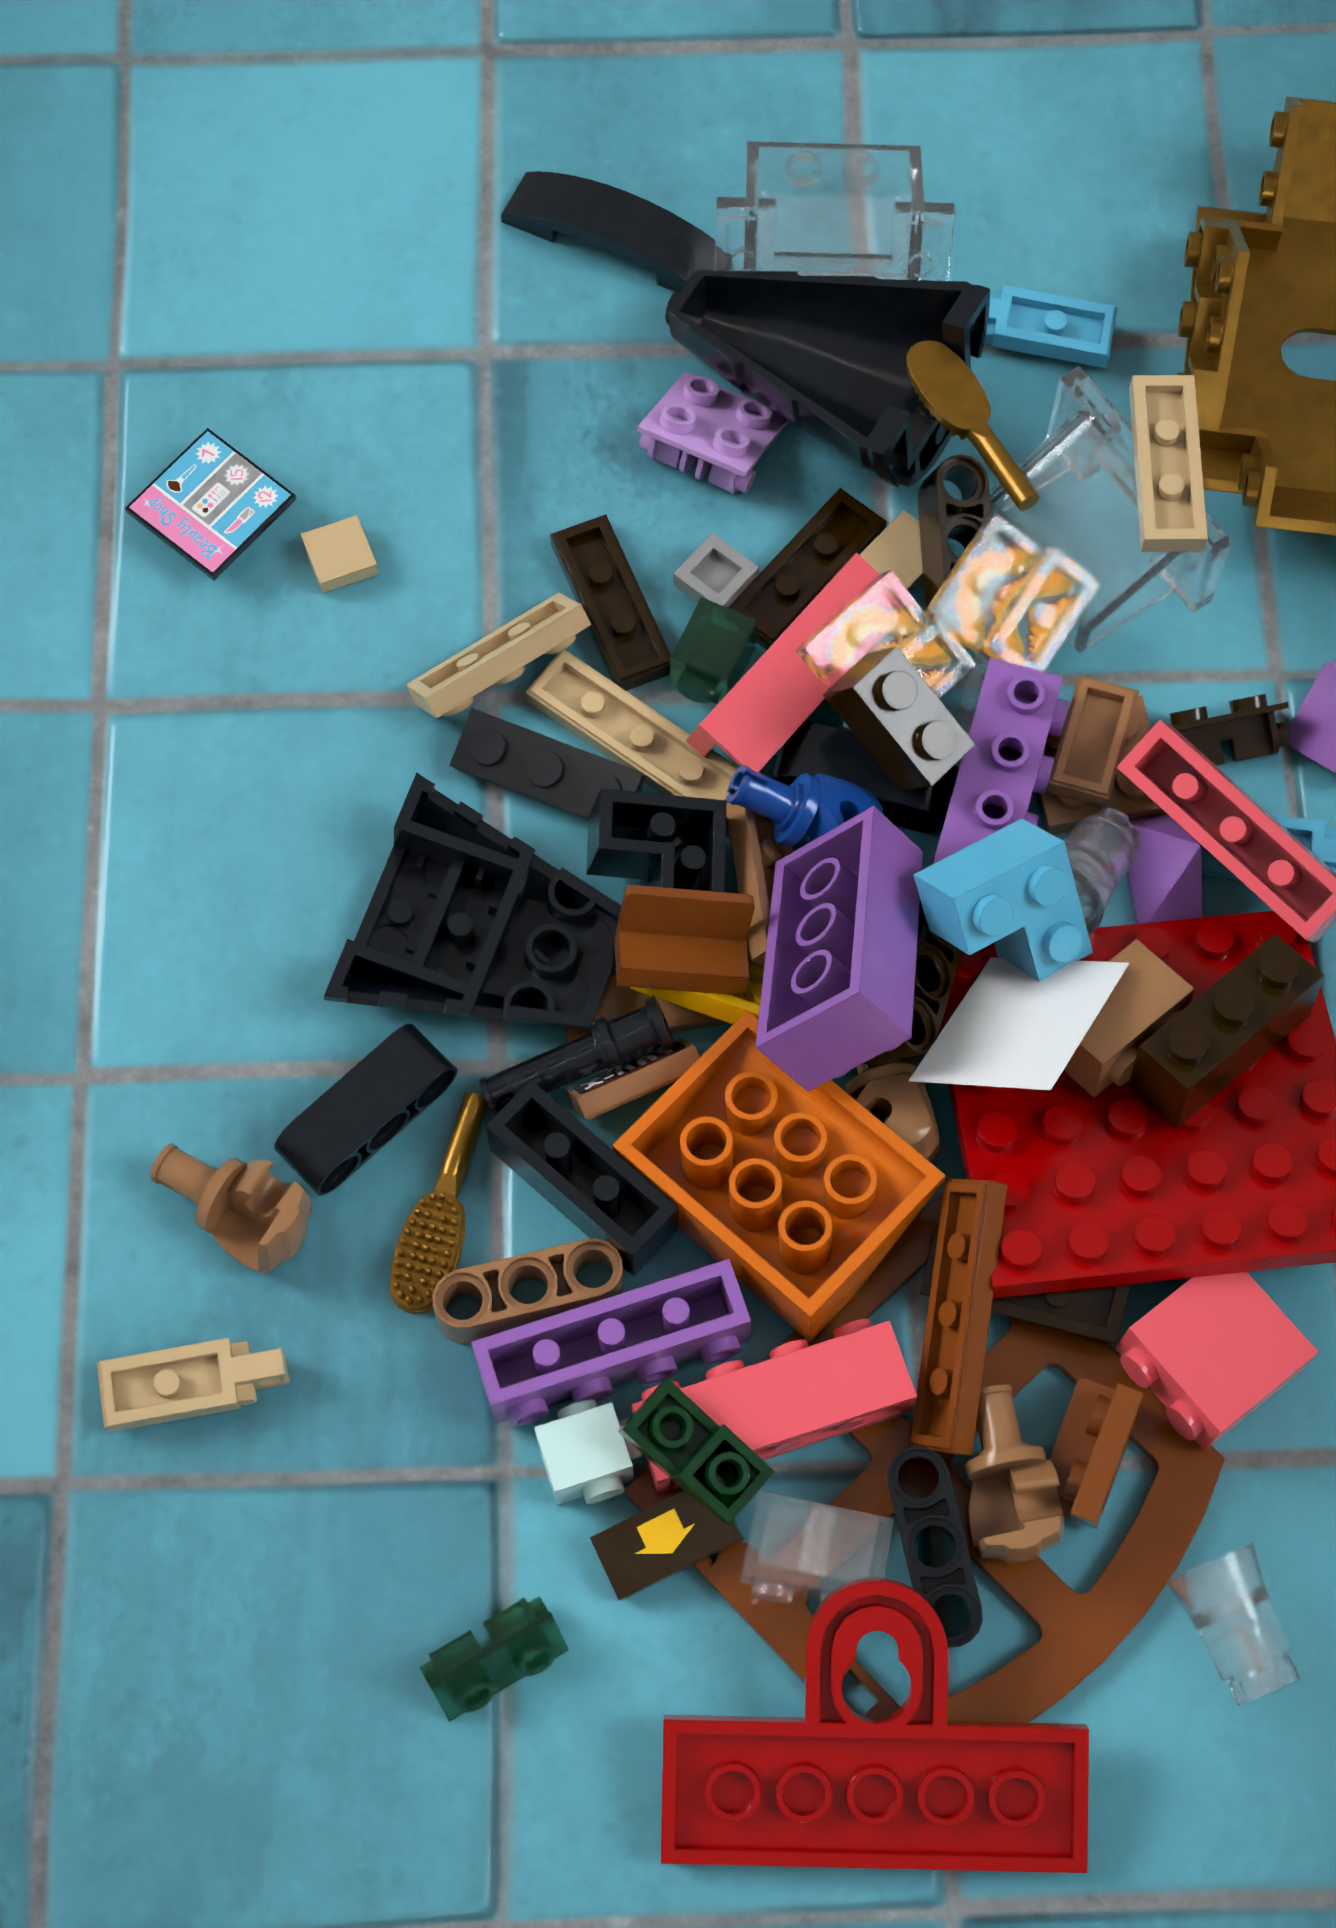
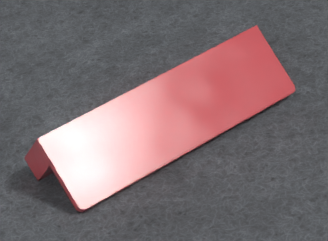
M856 552L686 739V742L703 757L717 745L739 766L747 765L752 770L759 772L825 699L823 694L850 668L851 662L827 675H824L821 668L825 670L823 664L827 663L824 657L826 655L824 649L828 650L826 644L830 642L826 637H831L829 631L834 632L833 622L836 623L837 619L844 618L843 613H848L847 607L854 609L857 605L860 609V606H871L873 602L878 607L881 606L885 610H890L891 604L896 608L897 605L903 607V604L908 607V599ZM868 633L857 641L853 651V666L870 649L869 646H873L883 633Z

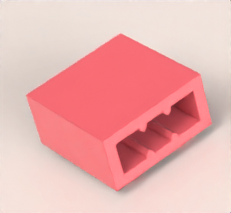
M1248 1272L1193 1277L1130 1326L1115 1347L1121 1355L1120 1361L1128 1376L1140 1387H1149L1166 1406V1416L1174 1429L1185 1439L1195 1440L1204 1451L1296 1377L1319 1353Z

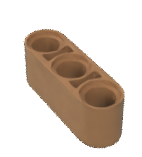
M593 1238L458 1269L444 1275L436 1284L432 1294L436 1320L441 1332L450 1341L459 1344H471L472 1341L621 1294L624 1290L623 1263L618 1250L607 1241ZM599 1264L605 1266L612 1276L605 1285L598 1288H588L577 1281V1273L587 1265ZM534 1279L547 1287L546 1294L541 1300L533 1304L518 1302L511 1296L514 1287L524 1280ZM461 1295L477 1297L482 1302L480 1311L469 1319L458 1320L446 1312L449 1304Z

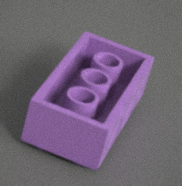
M875 806L870 807L775 863L755 1048L807 1092L833 1078L844 1076L851 1069L885 1051L896 1049L912 1037L920 897L913 874L922 870L923 851Z

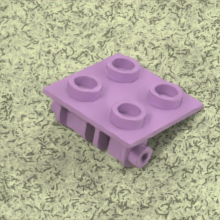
M685 371L638 425L637 432L642 433L639 448L646 450L647 457L652 460L660 461L674 468H677L679 465V471L685 474L692 467L696 457H698L695 471L696 479L702 481L711 468L708 483L727 490V492L733 495L738 490L747 494L756 476V471L751 469L789 421L762 400L744 397L718 386L710 378L695 376Z

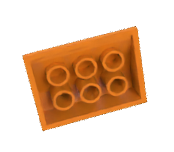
M747 1010L612 1147L617 1155L678 1207V1228L717 1262L730 1259L736 1279L807 1341L811 1342L858 1292L944 1182L945 1174L832 1080L807 1092L755 1048L758 1019Z

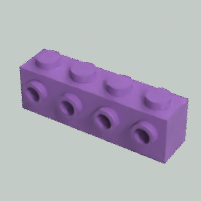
M990 657L968 735L975 743V746L962 757L933 864L1021 818L1037 826L1039 815L1029 813L1027 810L1032 792L1045 794L1054 758L1043 755L1048 735L1060 738L1070 701L1058 698L1064 676Z
M730 1259L487 1336L472 1341L471 1344L495 1424L509 1420L511 1426H521L549 1414V1406L573 1398L575 1403L584 1400H595L596 1402L602 1400L614 1392L613 1385L638 1378L640 1384H651L664 1380L677 1373L676 1365L702 1357L705 1364L731 1358L741 1352L740 1344L749 1342L751 1319Z

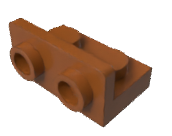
M1081 1378L1077 1381L1048 1459L1052 1461L1058 1475L1060 1485L1057 1486L1063 1516L1095 1529L1098 1528L1143 1404V1392L1117 1383L1116 1389H1112L1086 1378Z

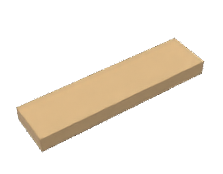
M565 649L555 656L526 690L527 703L613 762L647 775L644 783L660 794L724 800L729 795L727 790L733 775L738 769L736 765L712 749L703 757L686 742L690 734ZM726 815V831H727L729 827H728V821H727V815Z

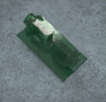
M540 1596L530 1602H527L523 1597L517 1603L484 1621L483 1625L493 1641L486 1647L481 1649L471 1630L428 1654L431 1660L419 1668L449 1722L463 1713L481 1709L498 1692L525 1676L541 1673L553 1663L555 1658L569 1651L552 1613L547 1610Z

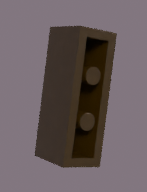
M1272 935L1139 1045L1128 1087L1177 1129L1310 1017L1324 974L1278 935Z

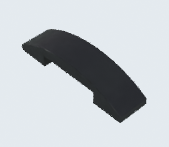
M542 171L526 172L501 214V222L552 243L560 232L657 271V285L674 292L681 291L695 270L728 271L733 262V254L723 245L674 213L627 191L574 175Z

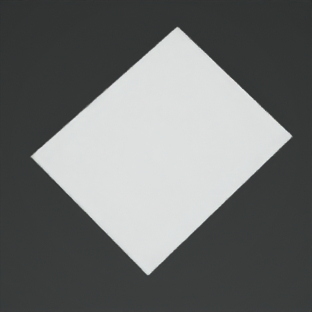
M991 957L909 1081L1051 1091L1130 963L1073 960L1039 982L1005 959Z

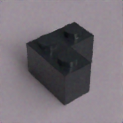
M601 788L588 819L586 875L648 880V886L724 892L727 801Z

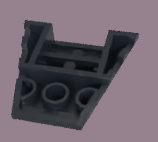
M416 773L394 826V846L355 940L347 939L324 994V1000L590 1031V1026L593 1023L616 962L614 938L621 905L563 867L560 870L535 855L534 848L515 836L513 839L507 837L484 822L483 815L463 802H460L458 805L435 790L434 783Z

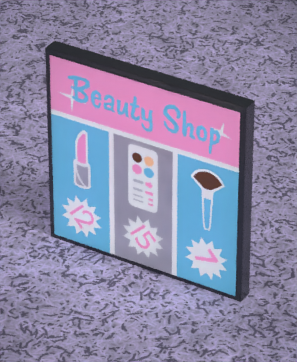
M207 428L125 507V510L131 517L215 581L296 500V495Z

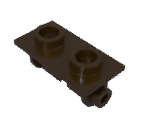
M1266 694L1229 701L1230 714L1208 718L1206 706L1169 714L1171 725L1216 766L1225 764L1220 742L1229 739L1233 762L1264 755H1276L1279 753L1280 747L1289 745L1287 726L1284 722L1276 723L1274 711L1289 708V704L1284 702L1268 705Z

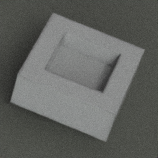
M711 533L673 573V585L720 620L726 614V609L759 575V567L714 533Z

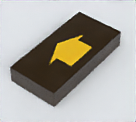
M684 1490L590 1537L618 1600H625L745 1540L735 1518L730 1524H725Z

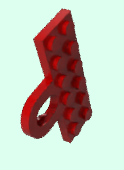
M881 1577L857 1579L842 1585L828 1595L815 1611L809 1624L805 1646L804 1718L664 1715L661 1864L1087 1873L1089 1728L1086 1724L947 1721L948 1644L944 1627L937 1613L919 1592L902 1582ZM873 1631L886 1632L894 1638L898 1648V1660L904 1665L910 1677L908 1697L901 1708L888 1717L878 1719L862 1717L850 1709L843 1698L841 1688L844 1673L856 1659L858 1642L864 1635Z

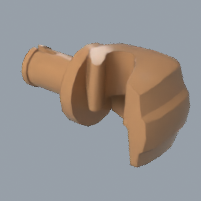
M895 1062L877 1067H869L864 1063L856 1066L858 1075L845 1084L844 1091L874 1116L878 1113L889 1114L890 1116L885 1120L884 1124L932 1163L940 1152L941 1139L924 1082L909 1081L917 1068L912 1064Z
M173 1143L165 1146L159 1153L150 1172L151 1181L156 1184H162L196 1203L195 1224L206 1232L211 1233L223 1249L237 1261L259 1274L267 1275L284 1261L290 1260L300 1250L307 1235L306 1226L312 1211V1203L302 1185L295 1181L293 1183H283L269 1172L273 1162L259 1159L250 1160L248 1163H245L237 1158H230L221 1167L215 1169L178 1149L179 1147Z
M988 1386L981 1388L976 1422L982 1451L976 1455L977 1457L968 1460L965 1464L967 1477L973 1481L968 1506L972 1542L980 1558L1002 1560L1009 1564H1023L1037 1559L1041 1552L1060 1544L1062 1541L1065 1524L1057 1489L1060 1483L1052 1461L1046 1458L1045 1449L1041 1446H1030L1029 1443L1022 1442L1012 1399V1386Z

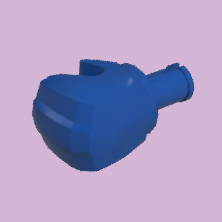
M741 765L730 781L727 790L729 795L726 797L727 802L732 805L741 806L773 820V837L776 843L786 847L796 845L805 833L813 841L872 806H875L883 814L881 803L870 791L851 782L817 773L814 776L808 773L801 774L788 786L752 770L747 765Z

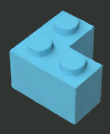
M1022 818L913 874L929 930L968 955L994 943L997 955L1000 958L1005 959L1040 982L1073 960L1079 961L1093 953L1065 842Z

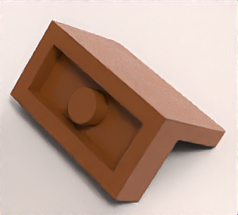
M641 885L627 886L614 938L617 986L745 996L750 980L746 940L755 909L754 897L749 894Z

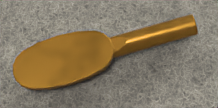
M926 340L913 345L906 356L907 372L911 385L919 396V401L923 402L925 409L930 411V416L936 418V423L943 425V430H949L952 437L958 435L961 440H964L965 437L969 439L1020 511L1033 507L1038 502L1040 496L987 424L991 416V406L984 389L974 373L957 354L938 341Z
M464 1093L433 1192L425 1194L418 1200L408 1216L396 1244L391 1264L389 1290L395 1304L408 1313L421 1314L433 1308L432 1294L436 1284L444 1275L455 1271L460 1260L465 1238L466 1215L463 1205L458 1201V1196L488 1104L485 1097L477 1093Z

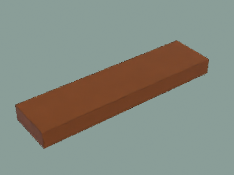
M950 1178L945 1180L918 1379L917 1399L910 1446L912 1447L924 1446L935 1451L972 1456L994 1292L991 1286V1274L997 1267L1008 1184L986 1180Z

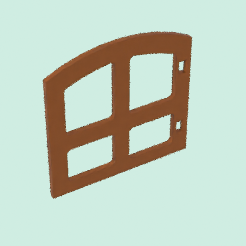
M943 1192L915 1217L854 1297L811 1342L807 1341L809 1346L834 1339L832 1332L844 1324L870 1318L927 1264L935 1229H939ZM1006 1317L1010 1322V1330L985 1353L981 1388L994 1385H1011L1013 1391L1012 1399H1014L1040 1372L1046 1368L1054 1367L1059 1369L1075 1386L1079 1379L1086 1378L1112 1389H1116L1117 1383L1144 1393L1143 1404L1130 1440L1154 1463L1156 1474L1133 1524L1115 1555L1090 1591L1082 1594L1072 1591L1039 1556L1037 1559L1023 1564H1009L1002 1560L978 1557L972 1542L968 1506L971 1488L952 1468L951 1460L956 1454L935 1451L944 1459L949 1470L970 1559L1038 1627L1040 1632L1038 1643L999 1670L968 1688L949 1696L947 1700V1721L1029 1723L1061 1701L1111 1655L1145 1616L1179 1566L1206 1513L1225 1458L1213 1446L1204 1451L1195 1440L1190 1441L1181 1436L1169 1422L1166 1416V1406L1149 1387H1140L1128 1376L1121 1364V1356L1106 1342ZM794 1330L778 1346L805 1338ZM768 1355L761 1362L769 1360L770 1356ZM898 1416L849 1432L848 1434L868 1454L870 1464L773 1558H758L741 1541L723 1550L715 1562L707 1558L693 1565L699 1574L804 1684L806 1636L813 1617L807 1608V1599L895 1514L888 1487L887 1472L893 1458L900 1451L912 1447L910 1446L913 1420H905ZM976 1423L975 1436L978 1434L977 1423ZM914 1460L907 1463L899 1475L901 1490L913 1498H924L931 1495L939 1482L936 1468L923 1460ZM647 1468L625 1489L624 1494L642 1512L683 1491V1489L679 1488L657 1495L649 1468ZM942 1529L954 1541L952 1535ZM856 1660L851 1663L844 1676L850 1672L878 1701L866 1713L865 1717L871 1719L884 1718L901 1708ZM847 1703V1705L849 1706V1708L852 1709L854 1712H856V1711Z

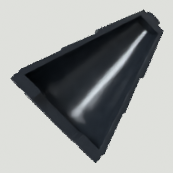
M695 270L681 291L674 292L669 299L665 320L670 327L671 336L674 340L747 396L756 395L795 427L803 428L858 468L867 470L886 484L898 487L899 484L910 487L921 480L936 463L951 438V432L943 430V425L936 423V418L930 416V411L925 409L923 402L919 401V396L915 393V389L911 385V380L908 376L906 365L907 353L918 342L926 340L938 341L957 354L971 370V356L980 358L983 351L989 317L990 288L972 285L966 281L877 279L875 276H800L796 271Z

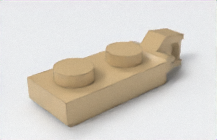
M229 1338L97 1362L104 1428L109 1433L242 1409L241 1405L257 1402L256 1390L290 1383L287 1356L283 1353L282 1348L251 1353L248 1341L232 1343Z

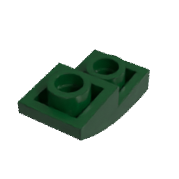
M669 1379L663 1380L618 1430L623 1437L655 1466L725 1524L732 1522L775 1472L725 1424L718 1426Z

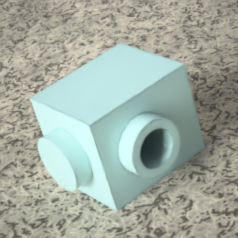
M595 1400L576 1402L557 1412L559 1419L534 1427L537 1444L557 1505L583 1496L586 1504L606 1501L625 1491L623 1483L634 1480L631 1460L642 1457V1453L618 1432L629 1418L618 1421L612 1402L598 1407Z

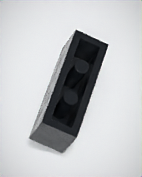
M530 1080L486 1125L490 1151L590 1239L598 1238L613 1245L622 1258L623 1268L633 1277L678 1230V1207L534 1081Z

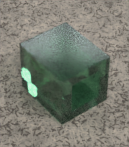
M701 597L670 657V685L676 687L683 696L694 702L702 704L713 702L718 704L738 683L756 648L757 620Z

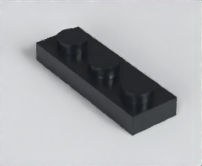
M474 708L470 710L449 765L586 819H589V814L601 788L640 792L647 776L637 770Z

